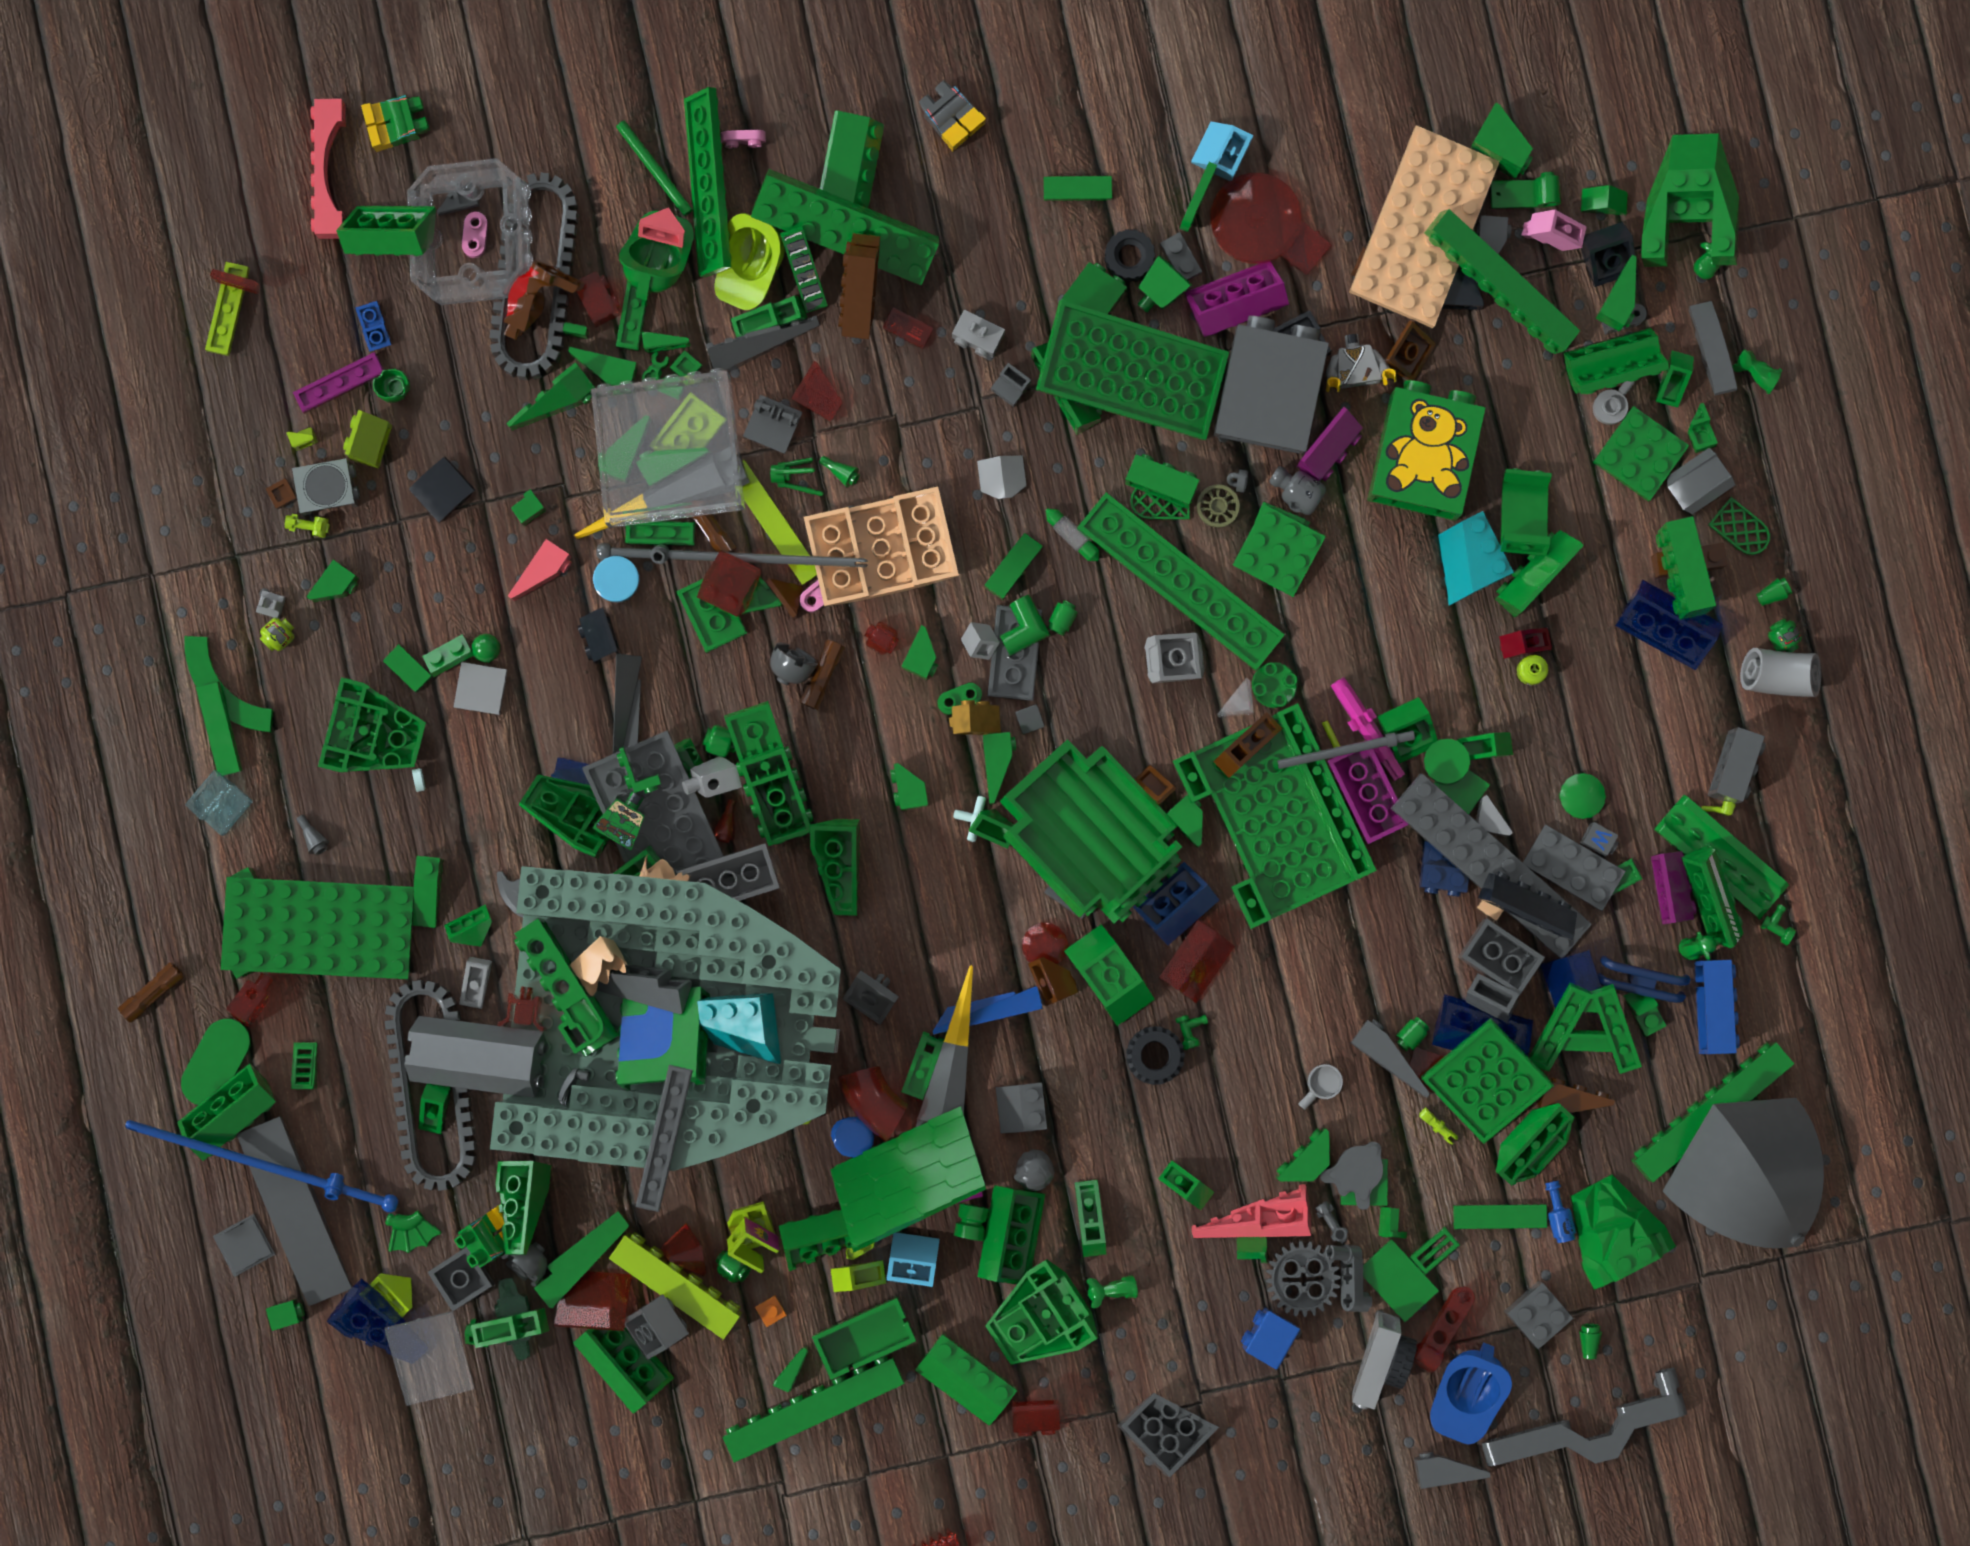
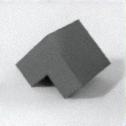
M1008 363L991 387V391L1014 407L1031 385V379Z

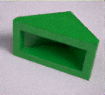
M1611 185L1582 189L1580 212L1626 215L1628 192Z

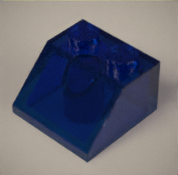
M1589 950L1541 964L1555 1008L1569 983L1589 991L1601 988Z

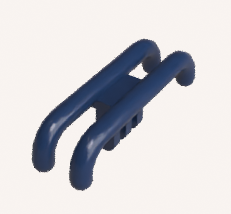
M1607 956L1600 958V962L1604 967L1613 971L1630 974L1631 983L1607 978L1602 973H1597L1595 979L1603 986L1613 984L1616 990L1673 1003H1681L1686 999V995L1682 991L1674 994L1657 990L1655 985L1657 981L1678 986H1686L1691 981L1690 976L1687 974L1680 977L1615 962Z

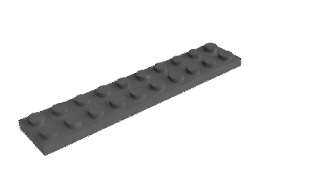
M1420 773L1390 808L1481 889L1488 874H1497L1499 871L1510 876L1509 881L1515 884L1521 881L1530 885V891L1536 894L1538 891H1542L1551 895L1550 900L1558 903L1559 900L1566 902L1425 775ZM1577 912L1575 934L1573 940L1557 936L1510 914L1560 959L1564 958L1592 925Z

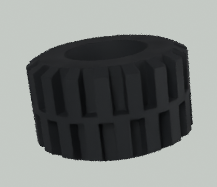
M1163 1027L1144 1028L1130 1039L1126 1049V1062L1129 1070L1138 1080L1152 1085L1164 1084L1173 1080L1180 1073L1185 1058L1184 1047L1177 1035ZM1160 1042L1165 1045L1169 1052V1059L1164 1067L1150 1069L1143 1063L1141 1054L1143 1048L1148 1043Z

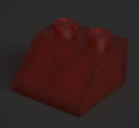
M721 550L704 576L697 598L738 617L748 609L762 570Z
M1058 1400L1012 1402L1013 1433L1018 1432V1436H1031L1032 1432L1041 1431V1435H1054L1055 1430H1060Z

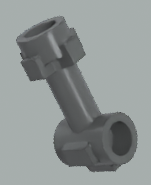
M1325 1201L1315 1207L1317 1216L1319 1218L1323 1217L1332 1230L1331 1239L1341 1243L1347 1241L1348 1230L1346 1227L1341 1228L1331 1213L1334 1209L1333 1206Z

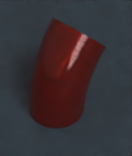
M880 1066L839 1076L838 1080L842 1092L856 1116L874 1134L887 1142L909 1103L901 1099L891 1089Z

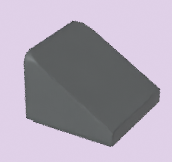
M1037 704L1015 712L1023 735L1044 727Z

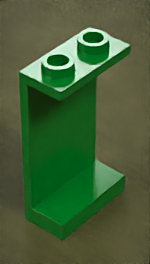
M1518 468L1505 470L1502 479L1500 552L1547 555L1550 547V536H1547L1548 486L1552 473H1545L1540 470L1524 471Z

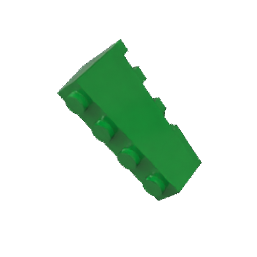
M833 1210L828 1214L820 1216L812 1215L800 1221H788L784 1225L779 1226L789 1272L797 1269L796 1265L804 1261L808 1265L816 1262L815 1257L828 1254L832 1256L837 1254L841 1247L844 1246L849 1249L852 1248L841 1210Z

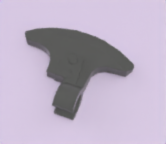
M498 871L497 884L501 897L515 914L523 918L522 914L516 913L520 879L510 881L504 872Z

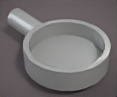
M1634 381L1624 382L1617 391H1603L1595 398L1593 413L1599 422L1606 425H1614L1626 416L1628 402L1625 395L1634 385Z
M1327 1064L1314 1067L1307 1079L1310 1092L1298 1105L1306 1110L1317 1097L1320 1099L1335 1097L1341 1091L1343 1085L1342 1075L1339 1070Z

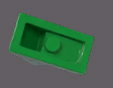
M1627 993L1623 996L1644 1037L1666 1027L1657 1009L1659 1005L1654 998L1633 993Z

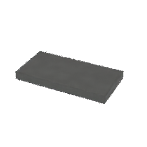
M997 605L994 634L999 641V645L991 657L988 697L1033 701L1039 642L1009 656L999 636L1019 626L1010 606ZM1037 609L1042 617V609Z

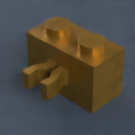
M974 700L961 701L959 706H952V717L949 718L950 727H953V734L985 735L1001 733L999 706L990 705V701H979L975 704Z

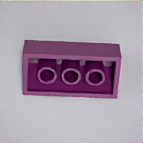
M1270 260L1185 292L1197 326L1204 337L1214 335L1219 331L1248 321V316L1260 317L1263 314L1289 305L1284 282Z
M1373 749L1337 756L1327 761L1367 844L1408 825L1390 809L1398 799Z

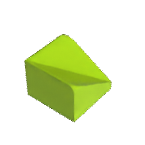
M311 427L297 433L286 432L292 447L296 451H300L318 442Z

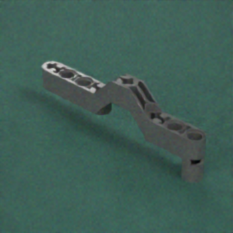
M1667 1368L1655 1372L1660 1395L1617 1406L1618 1416L1608 1433L1584 1438L1572 1431L1569 1420H1562L1489 1439L1481 1443L1487 1466L1500 1465L1564 1447L1570 1448L1595 1464L1618 1458L1634 1429L1687 1414L1682 1393H1677L1676 1388L1680 1387L1676 1369Z

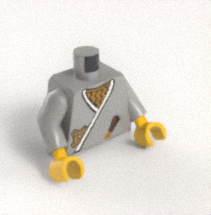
M1358 334L1345 336L1346 348L1338 349L1337 354L1331 357L1326 369V392H1329L1330 387H1335L1337 392H1339L1340 389L1378 384L1382 378L1384 385H1388L1387 379L1389 378L1397 382L1395 370L1391 369L1388 363L1384 362L1385 359L1377 350L1372 349L1371 345L1360 346Z

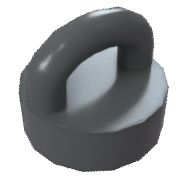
M1240 469L1239 473H1230L1227 476V483L1232 487H1236V492H1246L1249 476L1248 470Z

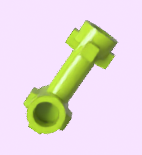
M297 514L286 516L285 529H289L291 532H296L297 528L311 530L313 536L326 538V533H329V519L315 517L313 522L298 519L299 515Z

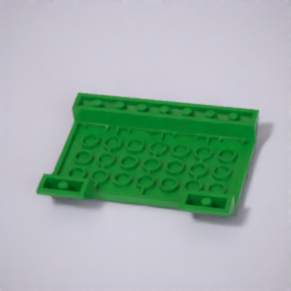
M1298 703L1271 716L1282 727V730L1230 778L1213 761L1251 726L1172 761L1191 803L1207 796H1212L1250 878L1231 888L1250 929L1377 871L1325 759L1282 769L1278 768L1277 760L1320 751Z

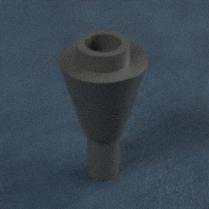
M305 815L297 817L296 820L303 830L309 854L320 855L325 852L329 841L310 825Z

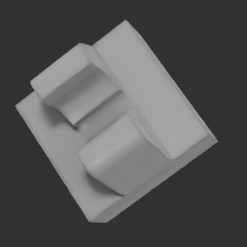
M262 590L256 612L280 619L286 597Z

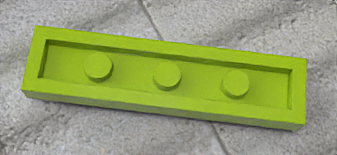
M226 262L224 272L248 279L250 271L248 266ZM226 275L222 276L205 348L207 352L225 356L230 355L247 281Z

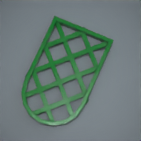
M1136 488L1131 494V508L1141 518L1150 520H1189L1190 508L1189 510L1187 509L1186 514L1182 510L1183 507H1179L1171 502H1168L1163 507L1158 502L1160 498L1157 497L1155 499L1148 493H1145L1139 499L1135 495V492L1138 490ZM1147 495L1153 500L1148 507L1142 502ZM1133 497L1137 500V502L1134 505ZM1139 503L1145 508L1141 513H1138L1134 508ZM1155 503L1161 508L1156 515L1150 510ZM1170 504L1177 509L1172 515L1166 510ZM1148 511L1153 517L1144 516L1143 514ZM1164 511L1169 517L1158 516ZM1178 512H1180L1184 517H1174V516H1175Z
M1732 497L1728 499L1708 524L1710 528L1737 550L1747 555L1761 553L1770 542L1768 527ZM1730 502L1731 510L1723 511ZM1733 503L1741 509L1734 510ZM1742 512L1743 520L1735 521L1734 513ZM1731 513L1732 521L1724 522L1723 514ZM1746 513L1753 519L1746 520ZM1720 515L1721 522L1713 523ZM1755 522L1756 530L1748 531L1747 523ZM1744 523V531L1736 532L1735 524ZM1758 523H1759L1764 529L1759 530ZM1732 524L1733 532L1725 533L1724 525ZM1721 525L1722 532L1714 526ZM1766 532L1767 540L1760 541L1759 533ZM1756 533L1757 541L1749 542L1748 534ZM1745 534L1746 542L1738 543L1737 535ZM1734 535V542L1727 536ZM1757 544L1758 551L1750 552L1749 545ZM1746 545V550H1747V551H1745L1744 549H1742V548L1739 547V546Z

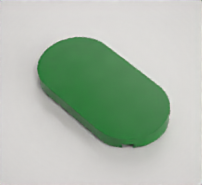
M221 1019L211 1024L206 1030L181 1079L183 1094L193 1104L199 1105L238 1073L251 1047V1038L244 1024L234 1019Z

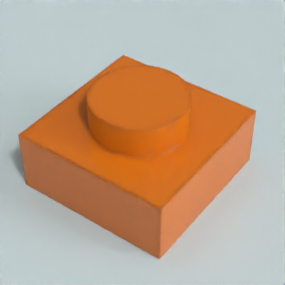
M776 1295L755 1306L766 1327L787 1316Z

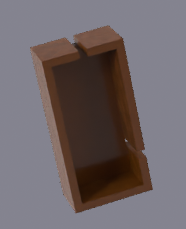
M853 233L851 242L847 241L846 252H844L843 266L845 268L841 282L843 293H841L840 307L842 308L838 327H842V336L861 339H869L875 311V299L873 297L876 296L881 236Z

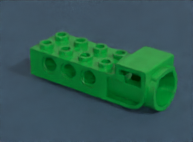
M538 918L514 933L517 937L514 942L521 952L527 953L529 957L527 963L534 972H539L542 977L539 980L546 992L551 991L554 999H552L554 1006L559 1012H564L560 1017L563 1023L558 1026V1029L574 1054L582 1052L583 1056L587 1057L619 1036L618 1032L596 997L588 994L570 967L572 962L545 919ZM538 941H541L544 945L541 953H538L535 949ZM550 961L556 963V971L554 973L548 970ZM564 980L569 984V990L566 993H563L560 989V985ZM573 1029H579L586 1040L585 1043L580 1045L572 1032Z

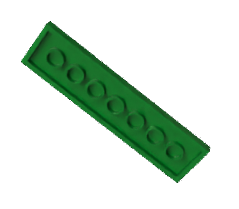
M707 87L684 98L699 277H709L731 268L732 260L729 247L730 234L727 223L728 211L725 200L726 188L723 176L724 165L721 152L718 97L714 87Z

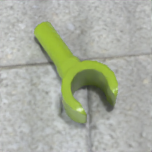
M1723 801L1722 808L1718 806H1702V809L1705 812H1717L1730 816L1734 812L1735 804Z

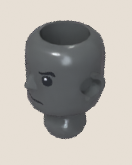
M1278 466L1269 480L1272 486L1280 487L1284 490L1282 499L1289 505L1292 511L1301 512L1305 515L1312 514L1326 494L1325 485L1304 471H1297L1292 476L1284 467Z

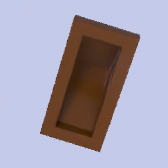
M1151 765L1134 779L1158 805L1176 789L1174 785Z

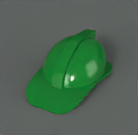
M650 211L643 217H641V219L659 211ZM675 216L685 230L683 248L639 237L640 220L638 221L631 236L619 252V260L623 266L624 275L628 282L637 288L636 298L647 301L651 292L666 291L678 281L686 266L694 239L693 227L688 220Z

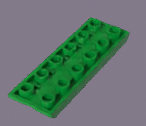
M1683 795L1654 828L1678 851H1682L1684 856L1705 846L1715 849L1720 854L1722 860L1720 863L1721 868L1728 877L1729 883L1727 885L1730 893L1738 903L1758 920L1763 917L1789 886L1780 875L1686 795Z

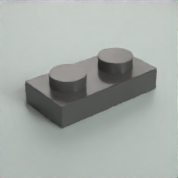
M1180 232L1160 243L1170 264L1187 280L1202 273L1200 266Z

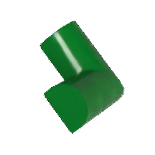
M1030 595L1023 596L1009 605L1019 626L999 636L1009 656L1051 636Z

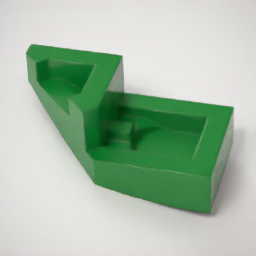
M1704 403L1699 405L1687 432L1695 453L1717 447L1718 444Z

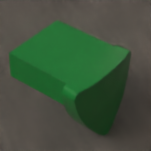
M1380 1207L1378 1235L1386 1238L1407 1239V1232L1398 1231L1399 1208Z
M1237 1237V1259H1261V1263H1268L1267 1238Z

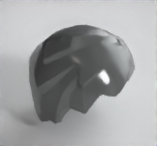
M1032 1149L1029 1152H1024L1020 1159H1018L1014 1178L1024 1189L1040 1191L1046 1188L1054 1178V1165L1043 1151Z

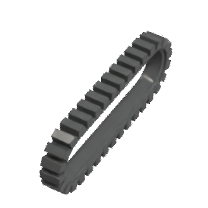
M542 172L540 181H538L535 173L527 175L529 184L526 185L522 179L515 183L519 193L510 190L508 194L509 201L514 204L505 203L504 212L507 217L512 218L504 217L503 227L506 231L511 232L502 231L501 241L509 246L500 245L499 254L507 260L499 259L498 269L506 274L497 273L496 282L498 286H503L504 288L495 287L494 296L497 300H502V302L494 301L493 311L495 314H501V316L492 315L491 324L494 328H499V330L490 329L491 341L498 342L490 345L491 352L496 357L494 358L501 369L504 368V371L513 378L517 373V377L520 380H528L529 372H531L534 380L542 378L541 368L549 374L554 369L549 361L559 362L561 354L555 349H564V339L557 337V335L565 334L563 332L564 323H559L558 321H567L568 315L566 309H561L560 307L569 306L568 296L561 293L570 294L569 291L554 286L548 343L545 353L541 358L532 363L525 364L514 361L508 355L506 349L507 336L504 332L508 324L504 322V319L507 316L508 295L514 279L523 203L530 194L540 190L554 192L560 197L563 205L556 267L572 276L573 271L571 267L565 265L573 266L574 256L566 251L575 252L576 243L574 239L568 237H577V228L570 223L578 224L579 220L577 211H573L578 209L577 200L569 185H565L563 179L556 175L552 180L549 173Z
M424 980L412 981L413 989L410 984H404L399 987L402 995L394 992L389 1000L395 1003L396 1006H386L385 1014L393 1015V1020L385 1021V1030L394 1029L395 1034L386 1035L387 1044L396 1043L397 1049L388 1050L389 1059L398 1058V1063L390 1064L391 1073L400 1072V1078L392 1079V1086L402 1087V1092L393 1094L394 1102L403 1101L404 1104L403 1107L395 1108L396 1116L405 1115L406 1120L397 1122L398 1131L407 1130V1135L399 1136L400 1145L409 1144V1150L401 1151L402 1160L411 1159L412 1162L404 1166L407 1174L417 1172L412 1178L417 1185L422 1184L426 1179L425 1189L435 1190L437 1185L438 1191L450 1189L449 1182L452 1187L463 1183L459 1175L463 1178L469 1177L473 1170L467 1167L466 1164L475 1165L477 1156L469 1155L468 1153L469 1150L477 1149L476 1140H467V1136L476 1135L475 1126L466 1127L465 1121L474 1120L473 1112L464 1113L463 1107L472 1106L471 1097L462 1098V1093L470 1092V1089L452 1087L460 1144V1161L450 1174L444 1176L433 1175L427 1172L421 1165L418 1154L410 1082L404 1065L406 1050L402 1026V1010L412 997L422 994L436 999L441 1005L444 1019L461 1020L460 1011L451 1012L450 1008L458 1004L455 997L445 999L450 993L448 989L440 986L437 990L438 983L427 981L424 986Z

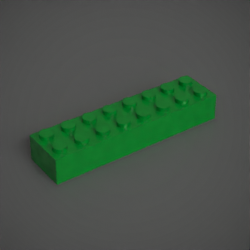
M772 169L767 171L751 213L752 218L784 231L802 226L807 240L842 254L846 252L847 241L851 242L853 233L881 236L878 268L919 285H922L939 245L938 236Z

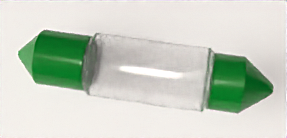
M1047 508V522L1087 561H1099V549L1058 509Z

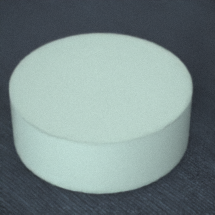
M412 769L416 792L424 791L426 787L422 769Z

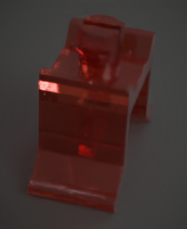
M524 986L520 988V999L517 994L509 993L507 1017L503 1021L498 1022L497 1025L499 1027L507 1025L513 1020L514 1014V1023L530 1025L533 1017V1023L538 1030L546 1031L547 1027L543 1026L539 1021L542 997L536 996L531 1000L533 988L527 987L526 994V987Z

